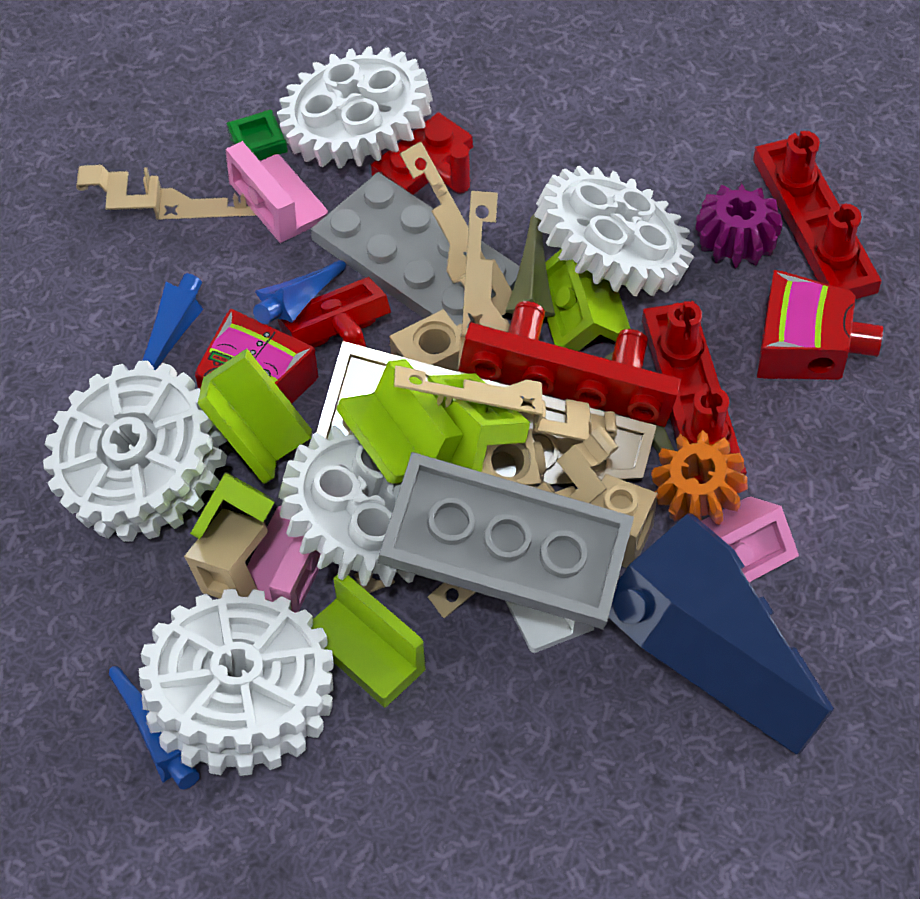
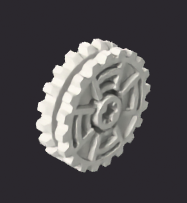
M138 361L134 370H128L124 364L113 366L111 376L105 379L96 374L89 379L90 388L84 393L75 390L68 397L72 404L68 411L57 412L53 419L59 426L57 432L46 437L45 446L52 451V455L44 459L43 464L44 470L54 476L48 482L51 491L57 497H62L60 503L72 514L76 513V518L87 528L94 525V531L108 539L115 531L122 541L133 542L138 532H143L148 539L159 536L161 526L170 524L176 529L184 524L182 514L189 509L198 512L205 505L201 499L204 491L216 489L219 480L214 475L215 469L225 466L227 455L219 449V446L228 440L198 405L200 388L195 389V382L184 372L177 376L176 370L171 365L162 363L154 370L149 361Z
M227 589L223 591L222 598L212 600L207 594L196 597V606L191 609L179 605L171 611L172 622L170 624L158 623L152 630L153 640L156 644H144L141 658L142 663L146 666L139 668L140 687L145 689L142 691L143 710L150 711L146 715L147 726L150 732H162L159 737L160 746L167 753L177 749L181 750L183 764L192 768L201 761L208 763L210 774L221 775L226 767H236L240 776L252 775L253 767L257 764L263 763L269 770L280 767L281 756L287 752L298 757L306 751L304 738L306 736L318 738L323 731V720L320 716L330 715L332 709V697L328 694L333 691L332 673L329 672L333 669L332 650L324 649L327 646V635L323 628L311 629L313 616L305 609L296 613L291 611V600L280 596L274 602L265 600L264 591L254 589L248 597H239L236 589Z

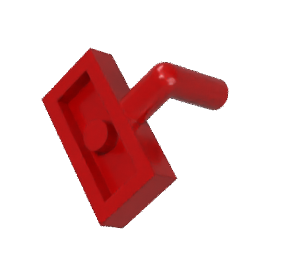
M437 112L425 122L424 128L416 129L412 132L414 140H401L397 144L398 152L388 150L382 155L381 160H376L371 164L372 176L379 172L414 195L427 185L429 181L424 173L413 179L400 153L422 142L444 184L454 192L462 194L470 187L469 150L473 148V136L440 112ZM418 158L415 161V166L418 170H424L426 162L424 159Z
M366 277L313 298L293 322L283 319L277 320L281 332L313 347L323 345L331 336L336 334L345 342L367 347L361 328L370 326L376 321V318L391 313L387 295L370 277Z

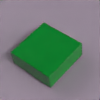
M271 109L226 123L233 145L243 141L259 161L275 154L280 155L288 152L287 142Z

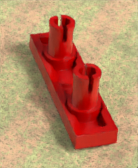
M800 131L799 136L793 133L787 139L756 146L753 161L771 195L776 199L778 208L817 280L851 290L856 296L855 299L877 294L882 280L856 235L858 226L861 223V212L852 204H841L840 207L815 162L820 146L819 138L810 131Z
M522 301L517 303L508 332L470 322L464 340L458 371L467 374L476 373L482 379L508 385L524 380L541 382L542 395L589 403V407L593 409L613 411L615 414L630 417L634 420L666 427L678 395L681 379L642 369L648 343L647 336L642 332L634 329L621 330L616 339L612 358L609 360L539 341L545 310L534 302Z
M694 301L644 308L642 323L648 338L656 372L681 379L678 395L669 416L676 439L681 434L688 439L690 444L697 443V437L703 430L708 434L709 445L712 446L725 437L730 443L729 454L740 453L741 455L728 413L729 397L720 387L701 326L702 310ZM745 465L744 469H742L741 473H743L744 475L747 474ZM700 475L692 477L696 478L699 484L706 483L701 479Z

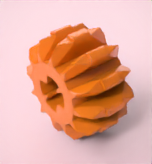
M703 430L697 437V443L690 444L687 438L679 434L676 439L678 451L661 448L659 460L662 466L653 468L651 473L652 482L659 486L655 491L658 493L657 504L660 506L670 505L668 509L669 517L674 522L684 517L687 513H692L700 521H702V516L709 515L713 522L720 525L723 522L722 508L738 511L741 506V500L737 493L745 492L748 488V478L741 473L742 469H744V459L740 453L729 454L730 443L725 437L711 446L709 445L708 434ZM700 475L701 479L706 483L699 484L698 480L692 477Z

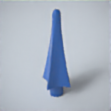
M337 260L307 275L256 290L255 293L261 302L253 308L254 317L262 324H269L275 319L293 322L319 291L345 270L346 263L343 260Z
M184 274L178 287L165 282L156 320L142 361H149L154 370L160 366L179 338L203 311V307L196 300V295L202 285V281L193 274Z
M117 666L111 667L109 669V676L134 718L162 782L172 777L180 789H187L193 786L200 777L196 768H191L182 763L181 750L177 749L167 753L160 746L159 737L162 732H150L146 721V715L150 711L143 710L142 694L134 687L121 668Z

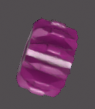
M742 182L736 190H731L721 184L716 195L706 194L695 225L697 236L700 237L701 251H713L715 263L722 261L726 257L731 258L735 269L742 259H746L756 266L762 255L771 256L772 251L776 248L777 238L781 235L783 223L781 214L777 213L776 199L764 198L762 187L752 192L745 190Z

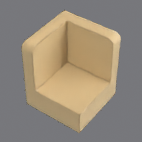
M224 508L207 527L201 539H198L184 556L202 593L220 599L222 598L223 591L227 589H236L239 597H248L253 589L257 590L245 561L268 533L265 522Z

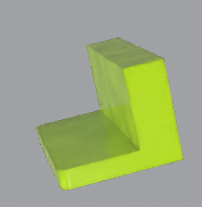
M560 249L545 262L555 316H547L554 344L579 351L599 335L616 341L621 330L631 329L619 292L613 291L610 282L606 279H602L599 284L593 283V273L588 270L579 274L576 273L575 267L577 263L574 260H560L558 258L562 252V249Z
M247 348L203 377L198 405L262 483L266 484L274 478L277 460L311 439L312 429Z
M407 359L388 361L374 394L341 398L336 408L383 476L391 484L403 481L412 452L450 463L464 435L442 405L438 406L437 399L433 394L394 387L395 365L413 369ZM417 377L409 378L413 384H422V381Z
M476 373L430 375L427 378L428 382L463 388L464 379L486 383ZM444 397L441 403L442 407L464 434L450 463L481 472L487 445L526 443L530 422L518 411L452 398L451 404L446 408V397Z
M225 472L190 534L201 539L222 500L264 522L275 503L274 499Z
M338 575L333 578L336 599L313 619L311 629L323 628L327 635V646L324 649L332 650L333 663L386 708L426 670L423 640L349 575L343 580L338 579Z

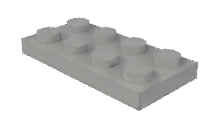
M377 172L311 228L312 241L338 259L343 260L365 278L370 277L378 287L421 317L426 318L444 309L456 326L462 324L465 288L462 282L453 283L446 271L449 242L431 212L433 208L381 173ZM481 241V251L485 259H495L513 291L520 266ZM493 289L491 291V298L495 296ZM468 313L470 322L475 323L472 315Z
M412 452L379 552L378 563L604 629L612 605L634 516Z

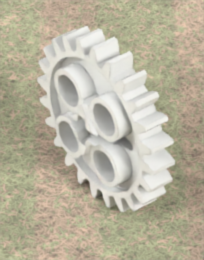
M370 46L364 50L362 55L356 56L353 49H349L344 59H339L335 54H331L329 58L330 64L324 66L318 62L313 63L315 70L313 74L300 72L298 77L301 85L292 84L286 87L289 96L280 98L282 110L277 112L284 138L290 144L294 154L301 152L305 162L317 157L320 167H324L331 159H335L337 167L342 168L348 159L353 158L357 166H362L364 157L370 154L375 160L379 161L382 157L381 150L387 148L393 152L399 151L397 145L399 139L405 141L414 140L411 128L420 129L425 127L423 116L431 114L429 102L433 101L425 70L419 69L416 59L407 61L404 52H400L392 57L390 49L387 47L378 55H374Z
M577 166L574 173L563 169L559 177L552 175L536 203L539 207L535 212V217L541 220L538 230L550 234L546 241L547 246L561 247L562 252L558 257L560 260H574L577 263L575 267L576 273L579 274L588 270L593 273V283L599 284L602 279H606L610 282L615 292H618L621 285H626L633 296H637L641 288L650 296H654L658 289L667 293L673 284L678 285L694 258L690 253L694 243L686 239L690 230L677 226L681 216L665 211L669 204L667 201L655 202L651 198L653 190L646 189L641 192L636 189V181L634 179L623 183L614 171H612L608 178L604 177L598 167H594L590 175L581 166Z
M336 425L331 426L328 439L314 433L309 447L299 445L294 460L288 461L278 498L283 500L279 513L280 517L290 519L286 532L288 537L304 536L299 552L303 555L317 550L321 554L317 564L319 569L328 566L332 562L338 564V579L343 580L351 570L359 572V579L363 586H367L372 574H379L385 587L391 586L396 572L408 583L414 579L415 574L378 563L379 552L402 482L391 484L386 480L351 430L349 435H345Z

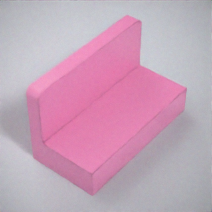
M243 141L226 149L230 185L240 196L241 193L245 195L246 204L279 243L305 232L328 215L326 207L280 155L275 154L259 161Z
M747 497L741 500V506L738 511L722 510L723 522L720 525L713 522L710 516L702 520L707 527L735 550L745 566L741 570L748 582L799 556L785 514L780 505L754 497Z
M279 506L267 526L268 533L258 544L247 568L257 590L264 591L265 600L274 602L280 596L291 600V611L296 613L299 612L319 571L317 564L321 554L317 550L303 555L299 552L304 536L288 537L286 532L290 519L280 517L281 506Z

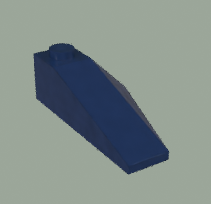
M692 513L686 514L629 564L617 582L608 618L641 648L794 754H800L834 708L795 647H789L770 617L774 612L764 597L758 598L741 570L745 566L735 550Z

